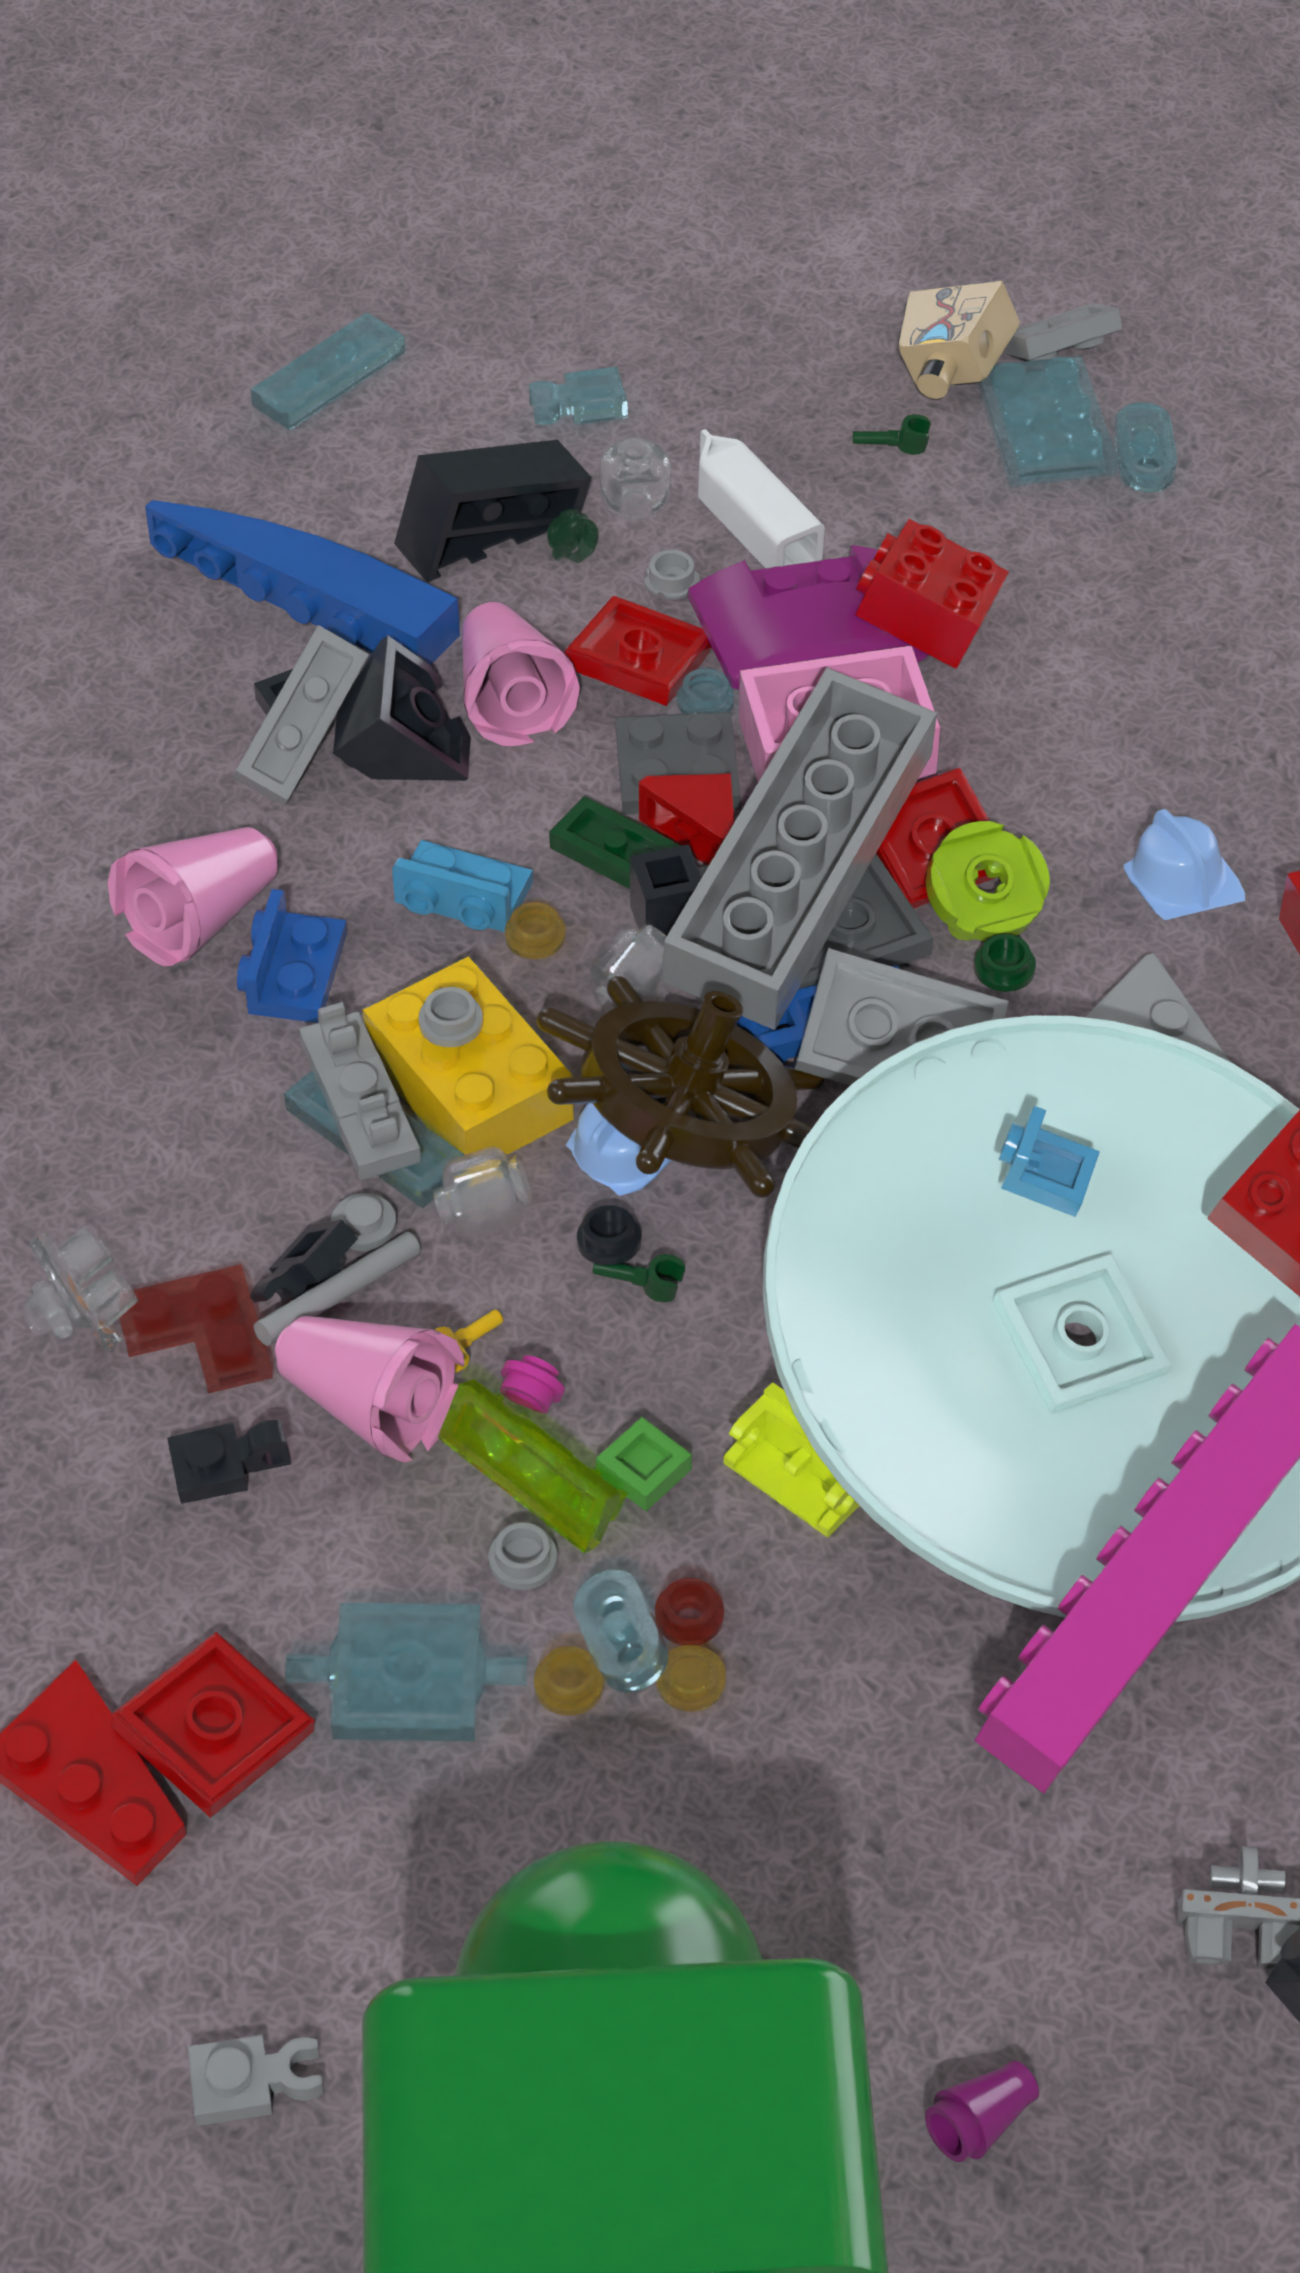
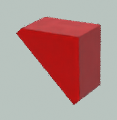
M731 774L646 776L638 782L639 820L660 835L682 846L689 844L693 857L706 866L710 865L734 824Z

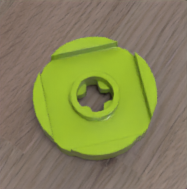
M978 821L954 829L942 841L928 864L926 890L929 901L938 917L948 925L951 935L959 940L970 941L976 939L986 942L989 938L999 934L1018 936L1027 930L1042 910L1050 885L1046 861L1038 847L1026 836L1022 835L1019 839L1012 833L1002 831L1005 825L992 821ZM978 870H985L989 878L999 877L1002 884L997 886L995 893H987L976 886L975 881L978 878Z

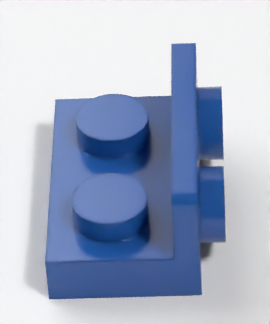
M271 889L265 910L257 909L254 914L251 930V942L253 945L251 955H242L237 971V989L240 992H246L248 1014L319 1023L318 1009L326 1007L347 936L346 920L288 913L285 891Z

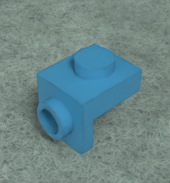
M1033 1106L1025 1126L1012 1123L1004 1141L998 1160L1010 1165L1001 1189L1076 1217L1083 1203L1100 1151L1040 1129L1046 1110Z

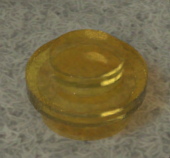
M531 902L519 906L514 910L505 926V942L508 948L514 954L526 959L550 957L557 953L565 943L566 930L563 920L558 916L555 909L544 903Z
M696 1645L680 1646L666 1653L659 1661L655 1674L656 1688L660 1697L671 1707L687 1712L701 1711L714 1705L723 1695L726 1686V1670L721 1659L711 1650Z
M563 1646L554 1649L547 1654L536 1668L534 1674L536 1697L546 1709L559 1715L573 1716L585 1713L592 1709L603 1695V1669L599 1662L582 1648Z

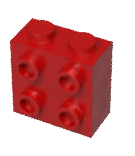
M908 519L898 537L887 533L874 559H871L856 587V590L865 596L855 616L957 669L988 614L1009 571L996 565L989 556L980 552H971L947 539L938 529L929 525H921Z
M1300 1110L1225 1193L1207 1217L1212 1224L1299 1297Z

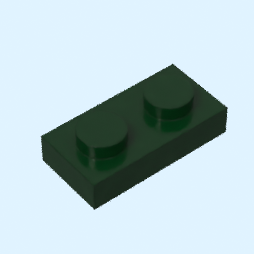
M585 796L549 831V843L552 850L630 889V856L682 846Z

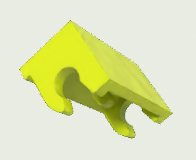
M772 1382L764 1389V1394L739 1417L730 1429L729 1435L736 1439L737 1442L724 1455L723 1463L828 1538L860 1505L842 1488L815 1452L793 1413L785 1391Z

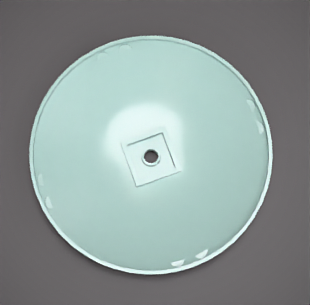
M1022 1016L989 1020L951 1029L917 1042L889 1057L851 1084L825 1110L805 1137L784 1177L770 1218L763 1265V1302L767 1335L779 1379L793 1413L815 1452L842 1488L876 1523L909 1550L948 1575L994 1597L1031 1610L1066 1617L1065 1614L1057 1609L1063 1598L1082 1574L1094 1582L1105 1568L1103 1564L1096 1560L1098 1554L1120 1526L1130 1533L1137 1527L1143 1517L1134 1512V1509L1158 1477L1167 1484H1170L1176 1477L1180 1469L1171 1464V1462L1191 1434L1197 1430L1207 1437L1217 1423L1209 1418L1208 1415L1228 1387L1233 1383L1242 1391L1253 1378L1244 1369L1264 1341L1270 1338L1279 1345L1294 1324L1300 1327V1297L1207 1219L1225 1193L1300 1109L1261 1080L1235 1064L1196 1045L1150 1029L1110 1020L1077 1016ZM1033 1106L1046 1110L1040 1129L1100 1151L1083 1203L1076 1217L1001 1189L1010 1165L998 1160L1004 1141L1012 1123L1025 1126ZM1080 1323L1089 1327L1095 1334L1097 1344L1081 1346L1074 1343L1067 1336L1065 1325ZM1300 1459L1175 1622L1210 1617L1250 1605L1287 1588L1300 1579Z

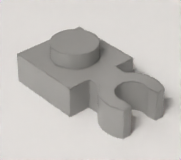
M263 2035L188 2046L194 2115L197 2126L272 2115L270 2094L284 2092L288 2097L301 2101L312 2100L324 2094L321 2075L303 2078L292 2073V2068L298 2062L319 2058L317 2039L310 2037L296 2038L287 2042L278 2053L267 2055L265 2053Z

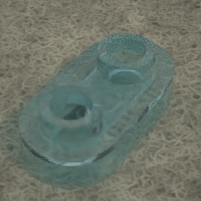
M1137 402L1123 407L1117 414L1115 427V443L1121 479L1129 487L1142 492H1157L1166 489L1174 481L1177 464V453L1170 415L1165 409L1152 403Z
M606 1570L590 1577L577 1591L573 1602V1609L595 1666L605 1682L616 1691L629 1693L647 1688L657 1681L665 1671L669 1660V1652L644 1592L636 1579L630 1573L623 1570Z

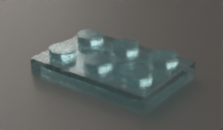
M1082 356L996 364L987 378L977 382L1009 487L1117 475L1118 460Z

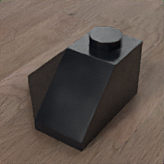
M387 635L377 645L337 711L333 754L342 759L346 765L357 769L370 779L465 781L468 779L471 736L459 716L450 720L435 693L436 690L442 687V684L432 666Z

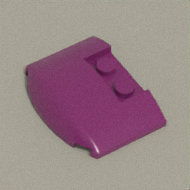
M851 545L848 557L751 571L744 560L724 568L689 587L687 597L731 688L739 690L740 670L912 646L855 616L865 596L857 591L856 587L871 559H874L878 549ZM912 646L917 663L929 656L927 653Z

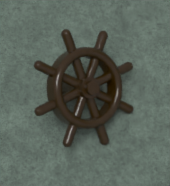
M616 976L609 980L607 993L617 1007L604 1014L595 1027L551 1007L544 1008L538 1013L537 1025L543 1032L585 1050L581 1064V1077L553 1080L547 1088L549 1100L557 1105L592 1103L610 1125L625 1137L641 1146L636 1156V1166L644 1174L656 1173L665 1158L707 1169H735L751 1193L756 1197L764 1198L774 1191L775 1181L761 1161L769 1157L780 1146L782 1141L799 1149L803 1140L813 1128L793 1118L797 1109L796 1091L817 1089L823 1084L825 1078L795 1070V1066H784L776 1055L763 1043L736 1026L737 1021L740 1020L743 1014V1007L736 998L719 991L706 993L701 1003V1009L670 1002L643 1001L628 979ZM639 1046H646L648 1051L639 1048ZM624 1069H626V1070H628V1071H630V1072H633V1073H635V1074H634V1075H627L626 1072L624 1071ZM749 1093L753 1099H750L742 1094ZM730 1118H733L739 1121L740 1123H733L730 1120Z

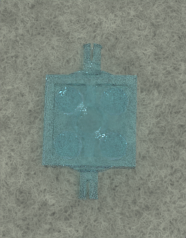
M340 1603L338 1634L330 1646L329 1655L287 1653L285 1679L286 1683H328L329 1692L333 1700L331 1716L333 1740L475 1741L477 1705L484 1693L485 1685L527 1686L528 1658L527 1656L485 1657V1649L480 1639V1605Z

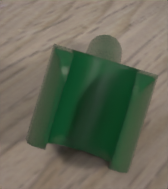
M919 414L908 415L903 419L900 430L853 431V444L897 446L900 451L906 454H921L927 448L931 422L927 417Z
M663 1254L653 1258L648 1268L623 1264L599 1265L594 1263L592 1272L596 1275L641 1286L650 1299L665 1303L674 1300L678 1286L659 1277H669L672 1280L681 1282L685 1273V1264L674 1255Z

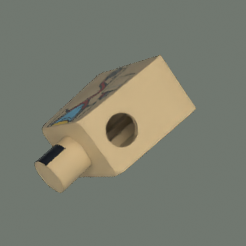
M1003 281L910 292L899 340V348L911 377L922 394L929 398H942L947 394L950 385L980 382L988 377L1020 324Z

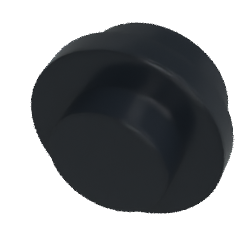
M605 1205L594 1208L586 1214L577 1230V1247L579 1252L590 1262L599 1265H618L627 1262L638 1253L642 1244L639 1225L626 1209L619 1206Z

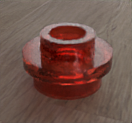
M682 1578L672 1582L659 1595L654 1610L655 1624L659 1632L667 1640L682 1646L701 1645L713 1639L721 1630L724 1622V1605L718 1593L705 1581L697 1578ZM690 1608L697 1610L702 1616L696 1619H683L678 1617L677 1614L681 1610Z

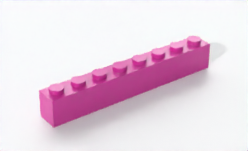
M1294 1324L1279 1345L1270 1338L1264 1341L1244 1369L1253 1377L1243 1391L1232 1383L1209 1413L1208 1417L1217 1423L1207 1437L1197 1430L1191 1434L1171 1462V1464L1180 1469L1176 1477L1170 1484H1167L1159 1477L1155 1480L1134 1509V1512L1143 1517L1132 1533L1122 1526L1115 1531L1096 1558L1105 1568L1094 1582L1083 1574L1079 1577L1057 1608L1066 1615L1055 1632L1043 1624L1018 1657V1660L1027 1666L1015 1683L1003 1675L979 1706L978 1711L984 1714L987 1720L974 1741L1043 1794H1045L1300 1459V1327Z

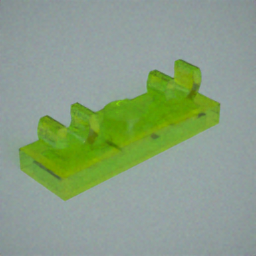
M475 1379L459 1383L437 1438L581 1552L587 1553L595 1549L601 1543L609 1522L614 1521L618 1517L628 1493L623 1489L617 1490L601 1477L602 1473L600 1471L590 1469L573 1456V1452L531 1421L528 1415L525 1413L519 1414L503 1401L504 1397L499 1393H492Z

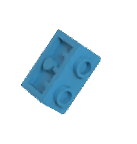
M424 840L420 841L410 860L398 858L392 867L394 900L396 903L403 904L408 910L416 914L427 915L432 912L458 919L467 927L475 930L491 928L507 933L533 884V870Z

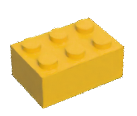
M469 956L363 1009L365 1027L393 1087L467 1175L482 1169L574 1120L573 1104L557 1105L551 1102L547 1096L548 1085L553 1080L573 1078V1075ZM444 987H457L472 995L479 1004L483 1017L482 1029L475 1039L458 1047H442L429 1042L422 1035L419 1028V1012L432 992Z

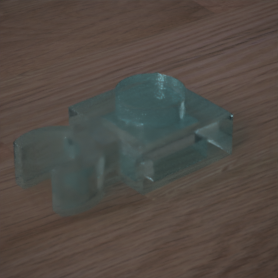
M617 366L564 373V384L560 385L550 381H537L528 385L530 406H534L535 424H552L562 416L572 415L574 425L628 418L627 399Z

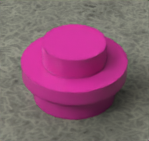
M524 1355L521 1361L507 1360L501 1370V1375L504 1378L500 1387L502 1395L511 1402L539 1413H547L552 1402H560L565 1393V1387L557 1380L558 1370L548 1362L537 1357Z

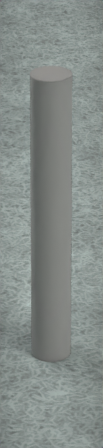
M409 1232L403 1233L254 1324L256 1336L264 1345H271L277 1341L281 1332L298 1318L303 1316L317 1317L419 1255L421 1249L418 1240Z

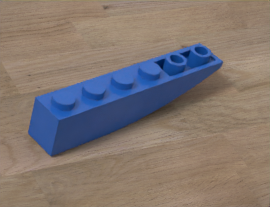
M151 500L145 506L150 544L162 556L166 558L177 557L196 566L209 579L217 580L220 578L241 588L254 601L261 602L265 600L286 610L295 621L302 624L310 622L316 626L319 625L352 645L355 644L371 653L374 652L379 642L388 635L431 665L460 636L458 598L367 554L317 535L229 512Z

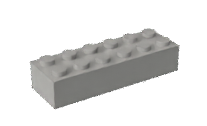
M826 668L664 941L663 982L703 999L706 993L711 991L729 994L741 1003L743 1017L775 1030L929 761L933 749L937 712Z

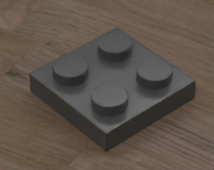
M731 712L615 717L622 815L639 814V781L646 776L731 774L733 809H740L741 795Z

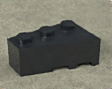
M558 439L418 455L394 544L428 583L440 578L441 574L438 569L464 558H467L471 564L487 558L483 550L510 539H513L519 545L578 520L592 477Z

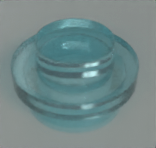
M709 668L697 669L685 676L683 684L677 692V706L682 714L731 712L734 706V690L723 673Z

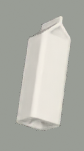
M706 429L701 430L698 498L765 568L822 560L824 525L743 442L737 439L713 436Z

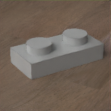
M1090 303L1018 327L1004 349V353L1026 359L1027 364L1035 365L1055 360L1058 357V350L1070 346L1074 349H1085L1100 345L1104 342L1103 335L1122 329L1119 308Z

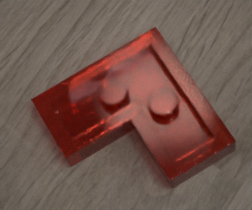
M241 1264L113 1294L116 1312L129 1357L194 1342L208 1394L273 1378L266 1346L258 1339L254 1331V1324L258 1319Z

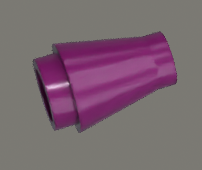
M1012 2060L1000 2069L937 2092L934 2097V2105L925 2112L927 2130L935 2145L949 2159L955 2162H963L968 2157L980 2159L1022 2111L1038 2099L1039 2087L1030 2070L1021 2062Z

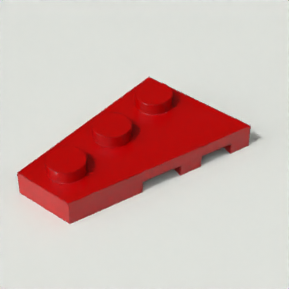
M75 1659L0 1733V1783L138 1886L186 1836L185 1825L135 1748L111 1727L112 1713Z

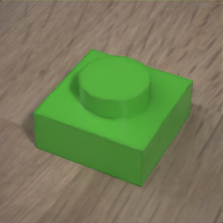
M643 1417L596 1457V1474L644 1511L649 1510L692 1470V1454Z

